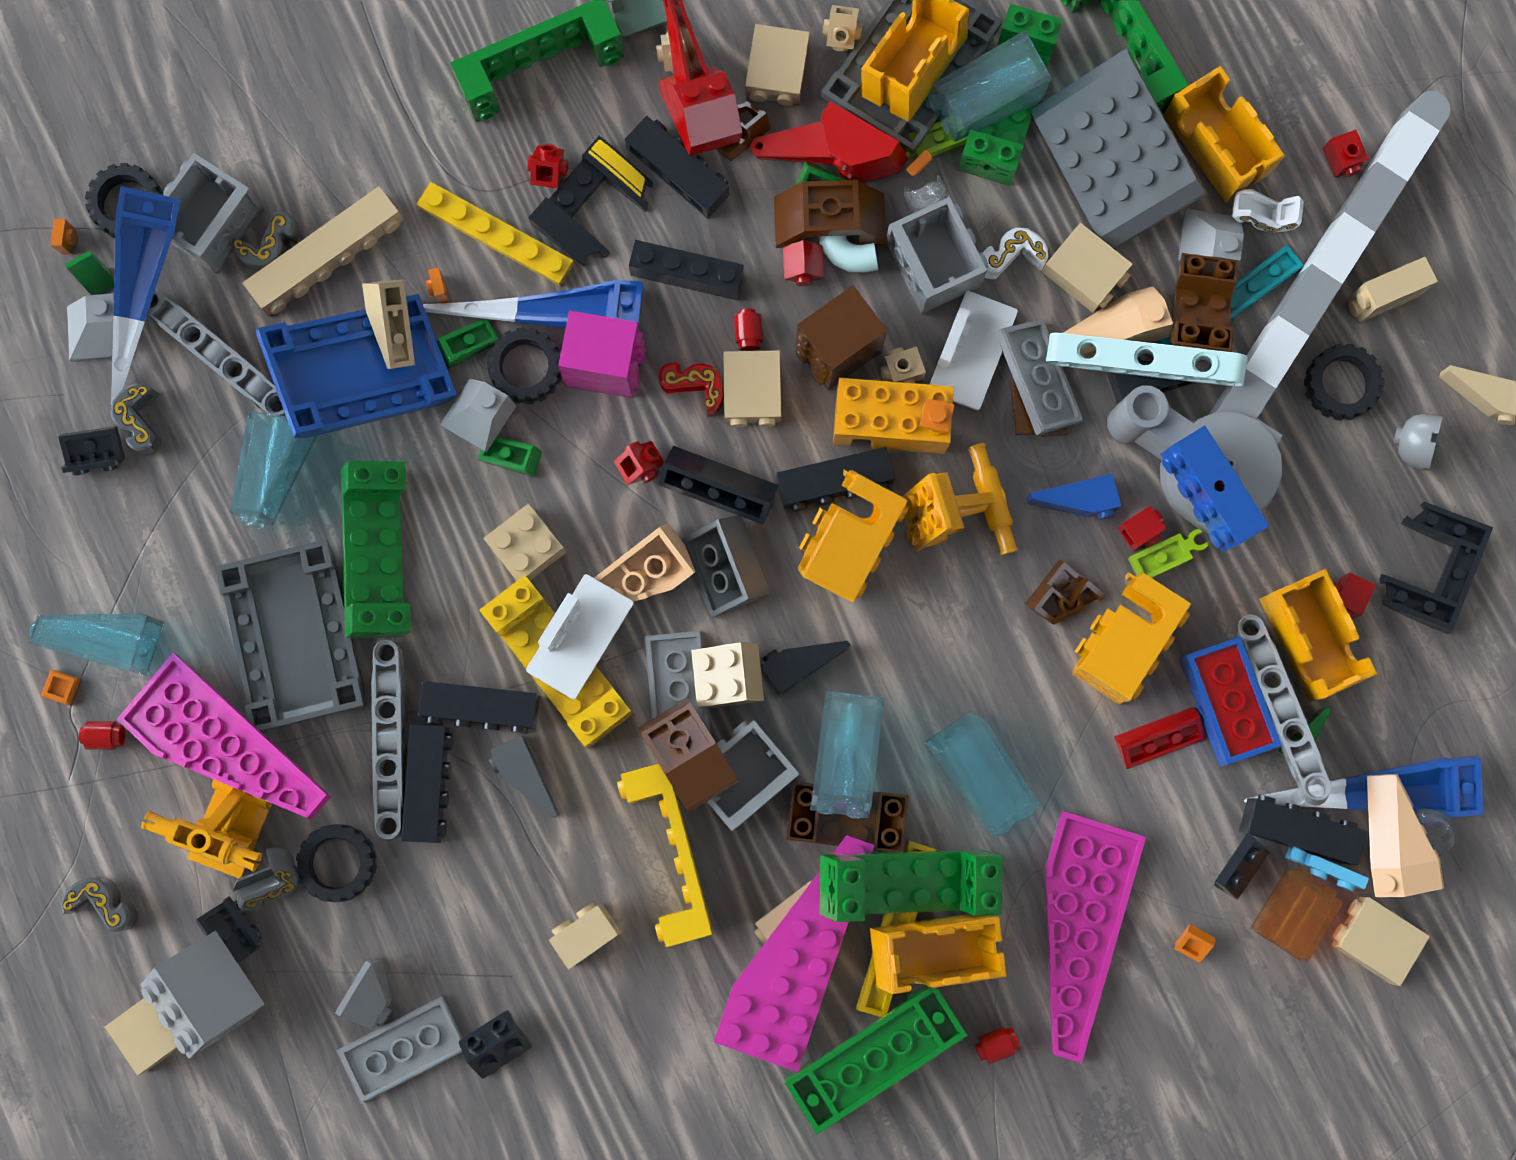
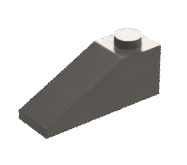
M521 735L490 750L492 757L488 758L495 774L500 772L501 777L551 817L560 815L524 736Z

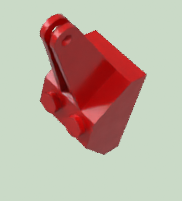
M663 0L674 76L660 79L659 91L688 155L693 156L740 142L742 129L736 97L725 72L713 66H706L687 17L683 0ZM681 33L693 71L688 70Z
M831 101L821 114L822 121L756 137L750 144V150L757 159L792 162L808 161L816 164L834 165L839 169L838 173L845 179H856L862 183L898 174L908 161V157L899 141Z

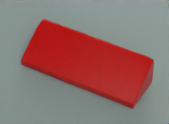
M1193 707L1114 736L1126 769L1206 739L1201 716Z

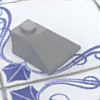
M1186 208L1184 211L1178 262H1180L1182 253L1233 259L1238 260L1239 263L1244 237L1242 223L1236 221L1232 215Z
M114 294L84 296L67 306L70 361L112 358Z
M470 378L440 423V426L487 453L516 408V405L503 392L485 382Z
M376 957L366 960L335 1014L370 1029L376 1027L378 1023L381 1025L385 1023L392 1011L388 1008L392 1002V997L382 959Z

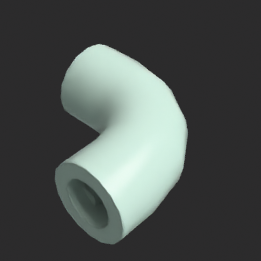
M818 236L823 254L833 265L848 272L865 273L878 271L875 243L854 245L847 240L846 236Z

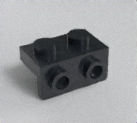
M117 426L65 433L58 436L65 464L61 467L62 473L72 472L73 476L89 473V469L100 468V471H110L118 468L117 465L125 459Z
M1247 833L1215 880L1214 886L1238 900L1270 852L1257 838Z
M230 896L226 897L221 904L196 919V923L205 936L214 931L218 933L237 963L257 951L262 944L260 941L262 939L260 931L254 924L249 925L244 918L245 910L240 909L237 900L233 902Z
M508 1010L459 1041L467 1064L482 1079L494 1074L499 1068L532 1048L529 1038L516 1025L512 1014Z

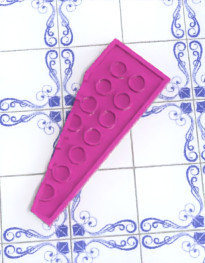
M175 653L170 655L117 718L152 754L306 818L313 819L331 797L225 697Z
M1065 811L1060 813L1045 864L1052 1054L1082 1063L1146 837Z
M846 835L832 854L872 853L874 845ZM820 871L733 984L714 1039V1043L795 1072L799 1070L848 922H835L820 915Z

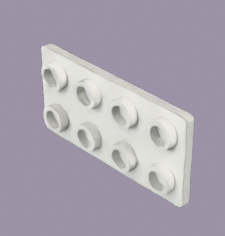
M966 291L929 385L953 386V402L979 411L1002 353V348L995 332L1001 328L1012 326L1018 310L974 292Z
M585 574L573 594H567L538 641L540 648L526 671L575 700L632 608L633 601Z

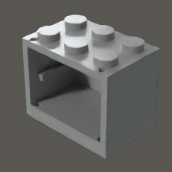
M193 153L190 159H186L182 163L180 173L164 189V196L180 199L176 227L170 244L214 273L218 272L233 251L231 247L232 238L240 240L263 208L250 188Z
M950 197L889 224L886 245L921 315L964 295L966 291H973L981 287L987 273V259L982 252L978 253L974 245L976 243L975 236L970 228L966 229L961 220L963 219V213L957 203L953 204Z
M745 720L732 731L735 736L727 743L724 739L717 743L739 782L707 802L732 832L799 776L796 769L754 720L750 724Z
M216 931L154 967L140 985L144 999L149 1004H153L158 1011V1019L162 1026L166 1029L169 1028L175 1037L174 1043L177 1049L182 1054L185 1053L189 1059L249 1021L265 1005Z

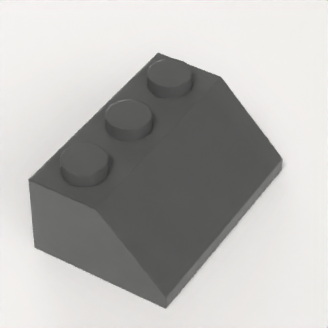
M741 516L717 519L682 539L695 569L694 574L711 618L749 605L771 594Z

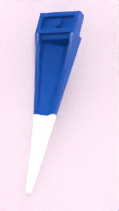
M123 186L120 187L115 229L111 405L112 401L123 390L174 234L180 199Z
M613 280L539 295L487 301L423 304L425 312L564 328H566L569 311L638 322L639 327L643 281Z
M1478 756L1444 757L1330 781L1331 792L1325 803L1317 806L1307 803L1302 797L1299 788L1270 793L1265 796L1275 798V804L1281 806L1291 803L1301 807L1368 810L1367 776L1398 774L1413 804L1415 814L1444 817L1483 815L1482 761ZM1319 784L1308 787L1309 792L1314 796H1322L1325 793L1323 787Z

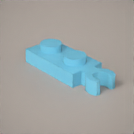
M1289 847L1285 856L1286 859L1311 869L1310 875L1322 880H1327V877L1338 881L1336 886L1354 892L1355 888L1365 889L1369 880L1365 876L1295 847Z

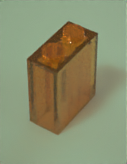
M1297 868L1295 871H1284L1250 929L1299 961L1308 962L1343 902L1336 898L1337 892L1323 884L1320 887L1311 882L1312 876Z

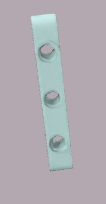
M1050 333L1046 363L1087 370L1234 386V384L1235 386H1243L1248 357L1240 353ZM1086 347H1092L1097 352L1093 358L1086 359L1081 356V351ZM1147 353L1153 356L1154 360L1149 365L1144 366L1138 362V357L1142 354ZM1200 360H1206L1212 367L1207 372H1200L1196 369L1195 364Z

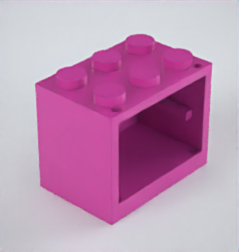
M569 311L558 365L566 386L632 398L633 391L639 390L641 381L638 365L639 363H644L646 355L645 340H642L643 332H639L638 322Z

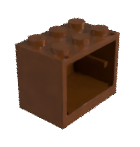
M852 285L797 324L795 343L797 349L795 354L803 364L808 363L812 368L813 372H811V375L819 386L824 384L827 390H830L838 384L839 378H847L882 353L887 329L858 290Z

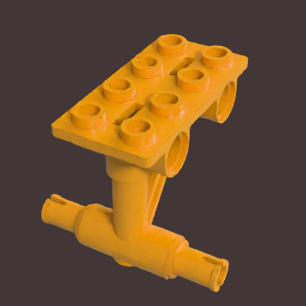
M985 443L976 444L968 448L975 469L972 477L977 490L976 494L955 496L948 472L928 474L902 496L908 500L906 503L908 510L903 519H906L908 526V541L910 545H914L915 551L947 541V535L965 529L962 517L984 512L989 530L995 533L1000 555L1010 554L1018 550L1011 530L1013 519L1007 506L1006 495L1001 487L997 469L995 466H991Z
M213 779L212 788L215 789L204 818L199 819L196 824L181 818L171 820L152 811H148L144 816V819L155 824L142 821L141 829L165 837L167 843L190 851L188 854L189 860L236 878H241L246 868L254 872L259 865L250 861V859L261 861L262 854L253 850L272 803Z

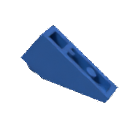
M1113 474L1030 493L1026 498L1027 503L1088 518L1097 516L1098 520L1115 516L1114 512L1121 507Z

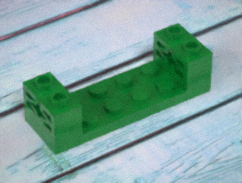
M591 0L450 62L457 83L475 122L490 120L495 117L496 113L501 112L494 90L490 84L491 81H501L508 74L516 70H526L533 63L541 59H551L558 52L566 48H576L585 40H587L599 67L605 65L612 66L618 63L624 57L621 33L605 0Z
M1061 0L1064 6H1068L1071 13L1096 1ZM1100 0L1103 11L1106 14L1109 13L1114 22L1113 25L1116 33L1124 38L1127 43V49L1140 65L1143 79L1162 114H1164L1174 95L1189 86L1138 0Z
M1010 3L958 171L1010 186L1032 118L1031 111L1036 105L1063 19Z
M347 461L341 469L345 638L404 637L411 632L410 603H403L400 496L406 490L405 462Z
M983 849L820 855V915L835 922L865 921V914L961 910L974 916L1002 915L1003 856Z
M923 985L906 996L908 999L906 1002L811 1064L807 1061L799 1067L798 1072L792 1071L784 1076L785 1085L816 1135L968 1036L938 988Z

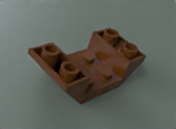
M859 180L805 181L774 196L776 248H783L804 240V237L858 235L859 245L875 243V246L887 244L884 193Z
M1182 253L1173 299V326L1170 334L1172 345L1232 352L1234 328L1230 327L1232 294L1237 283L1238 260Z
M688 698L638 727L688 813L739 782Z
M793 781L786 840L839 846L847 835L873 844V850L903 852L909 795L829 787Z

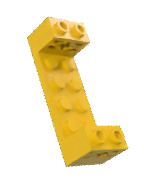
M526 575L479 610L526 669L540 648L538 644L539 639L555 615V612ZM597 666L575 700L532 676L567 721V725L587 749L591 748L633 715V712Z
M659 764L621 774L622 781L617 782L621 799H627L628 803L633 804L663 795L664 800L659 801L663 818L669 817L671 828L666 829L670 846L677 847L679 857L674 858L678 875L684 874L686 885L682 886L685 903L692 904V908L658 918L659 923L655 925L659 942L664 941L666 947L712 935V925L674 788Z

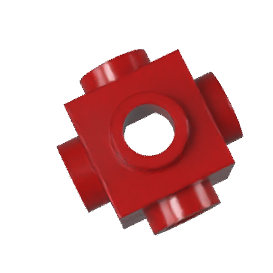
M551 144L537 145L533 155H529L527 162V171L530 172V185L558 188L562 176L566 177L568 172V160L564 159V149L557 148Z
M636 441L628 445L624 449L625 452L613 461L627 485L643 481L645 484L658 477L657 471L663 467L664 463L652 441L642 444Z

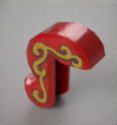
M677 362L668 363L661 368L658 377L659 383L667 394L705 390L707 417L715 415L722 407L724 400L723 383L720 373L711 365L704 363L693 364L684 372H681L680 364Z

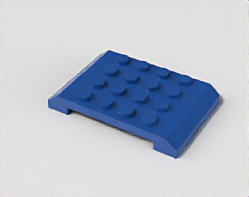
M419 294L406 296L415 365L387 369L366 309L288 326L286 322L257 328L256 335L294 438H309L437 407L456 397V391Z

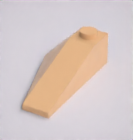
M1152 286L1124 294L1108 304L1104 309H1100L1064 333L1150 343L1169 338L1173 322L1165 299ZM1086 347L1081 351V356L1086 359L1092 358L1096 355L1097 351L1092 347Z
M666 523L594 577V579L634 602L674 589L694 574L695 569L685 544L670 524Z
M1398 774L1367 776L1370 858L1375 897H1406L1443 889L1444 881L1440 858L1436 850H1433L1426 836L1427 832L1423 824H1420L1413 810V804Z

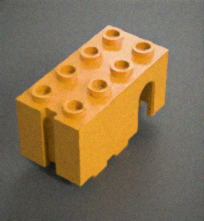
M913 0L912 16L907 27L906 13L902 12L895 19L861 68L862 97L880 107L883 103L890 106L892 114L909 122L967 40L969 8L954 0Z
M1219 66L1175 94L1163 116L1221 198L1227 203L1235 198V193L1246 189L1250 183L1254 186L1271 175L1285 154L1275 142L1272 133L1265 124H1262L1257 117L1258 114L1251 104L1246 102L1244 97H1239L1232 108L1226 104L1223 98V91L1228 85L1230 78L1223 68Z
M839 378L836 394L833 446L850 447L853 439L871 440L870 447L872 449L887 447V450L945 454L950 444L951 422L947 435L921 429L919 425L926 398L953 404L954 387Z
M843 469V476H846L842 486L871 502L874 506L873 513L868 518H860L833 503L828 511L820 508L812 522L818 526L815 536L813 537L806 533L799 546L805 552L798 566V571L804 578L853 603L856 597L860 598L867 587V583L864 581L869 572L874 573L881 560L878 555L883 546L887 548L894 537V532L892 531L897 521L901 522L908 510L906 506L908 500L853 470L848 472Z
M1326 569L1259 599L1308 702L1329 697L1378 674L1369 657L1357 660L1351 652L1349 643L1358 640L1359 635Z
M1127 573L1125 581L1128 579L1129 583L1121 595L1147 611L1151 615L1152 623L1147 622L1123 605H1120L1116 612L1107 609L1103 616L1098 615L1089 628L1096 634L1092 632L1088 640L1083 638L1075 650V653L1080 655L1081 658L1072 670V675L1118 705L1123 702H1130L1132 698L1135 700L1144 688V685L1141 684L1142 680L1155 671L1160 662L1156 658L1162 651L1166 652L1175 639L1171 634L1177 627L1181 628L1190 615L1187 609L1191 603L1144 573H1140L1136 577L1131 573Z
M963 914L870 928L876 985L878 988L891 994L910 992L912 988L909 984H924L937 988L1007 977L1004 953L996 949V942L1002 941L999 916Z

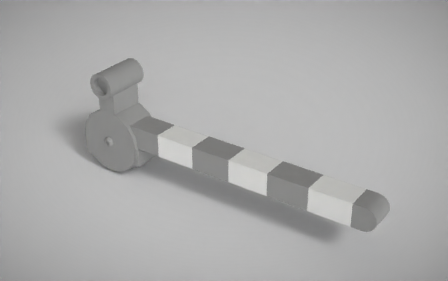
M1437 91L1424 92L1401 113L1246 355L1248 358L1244 385L1235 386L1234 384V386H1226L1209 415L1196 420L1194 423L1170 408L1165 395L1159 389L1153 386L1135 388L1108 415L1107 428L1115 440L1126 444L1136 443L1162 460L1163 458L1160 455L1162 452L1205 425L1260 512L1262 513L1272 502L1282 477L1281 453L1277 444L1283 435L1257 418L1448 119L1450 104L1442 93ZM1161 461V487L1169 505L1186 521L1209 535L1210 531L1206 525L1199 522L1193 512L1194 506L1189 498H1184L1177 487L1178 481L1173 473L1169 474Z

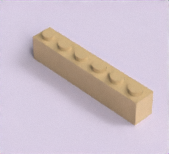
M378 186L245 280L243 285L268 317L271 314H278L286 308L288 302L294 298L304 296L309 291V287L316 282L328 279L332 271L340 265L345 266L355 258L354 255L361 250L373 247L377 243V239L385 233L390 234L400 226L403 219L399 211L380 186Z

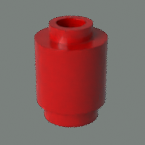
M751 308L739 310V314L734 316L735 343L738 344L740 351H756L761 349V343L763 342L761 314L756 313V310Z
M87 721L84 727H81L79 730V742L83 744L86 750H115L117 747H123L125 743V727L116 721Z
M1002 1027L978 1036L979 1043L975 1044L980 1060H986L988 1065L1014 1056L1016 1051L1021 1050L1012 1027L1008 1029Z

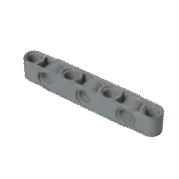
M155 289L152 300L158 298L159 301L155 307L149 308L147 315L155 320L154 322L259 409H263L279 422L288 421L284 409L280 412H274V406L280 402V398L273 382L177 303L171 301L159 290ZM198 332L201 333L198 341L190 342L192 335ZM243 367L241 375L232 377L234 369Z
M1246 615L1239 621L1237 637L1241 636L1280 739L1282 745L1280 747L1304 800L1310 805H1321L1326 802L1331 792V783L1325 771L1323 760L1264 622L1257 615ZM1254 626L1257 628L1258 633L1250 636L1244 633L1243 628ZM1273 677L1280 682V685L1276 688H1270L1266 686L1264 680ZM1290 730H1296L1300 732L1302 739L1297 742L1291 741L1287 738L1286 733ZM1311 784H1319L1323 787L1325 793L1322 796H1314L1309 792L1308 787Z
M385 639L379 641L373 649V806L376 833L383 839L393 840L402 836L407 772L406 681L403 649L393 641ZM390 646L393 647L395 651L394 657L389 661H384L382 658L384 649ZM393 703L396 709L395 714L391 718L386 719L383 715V708L387 704ZM392 760L396 764V771L393 775L386 776L383 770L384 765ZM392 818L396 821L397 828L393 834L389 835L384 829V824L386 820Z

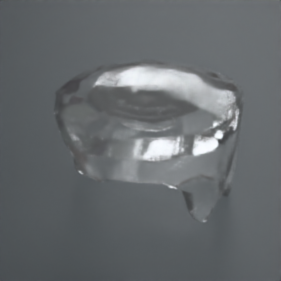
M937 175V182H929L921 189L913 191L907 185L904 186L903 195L908 211L912 214L949 197V193L939 175Z
M1424 809L1415 812L1420 824H1423L1427 832L1426 836L1433 850H1436L1438 856H1443L1451 850L1455 843V835L1449 817L1439 810Z

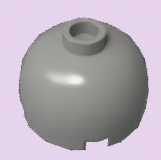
M1419 414L1409 418L1403 429L1397 428L1393 444L1399 445L1398 454L1403 462L1411 467L1429 471L1443 417Z

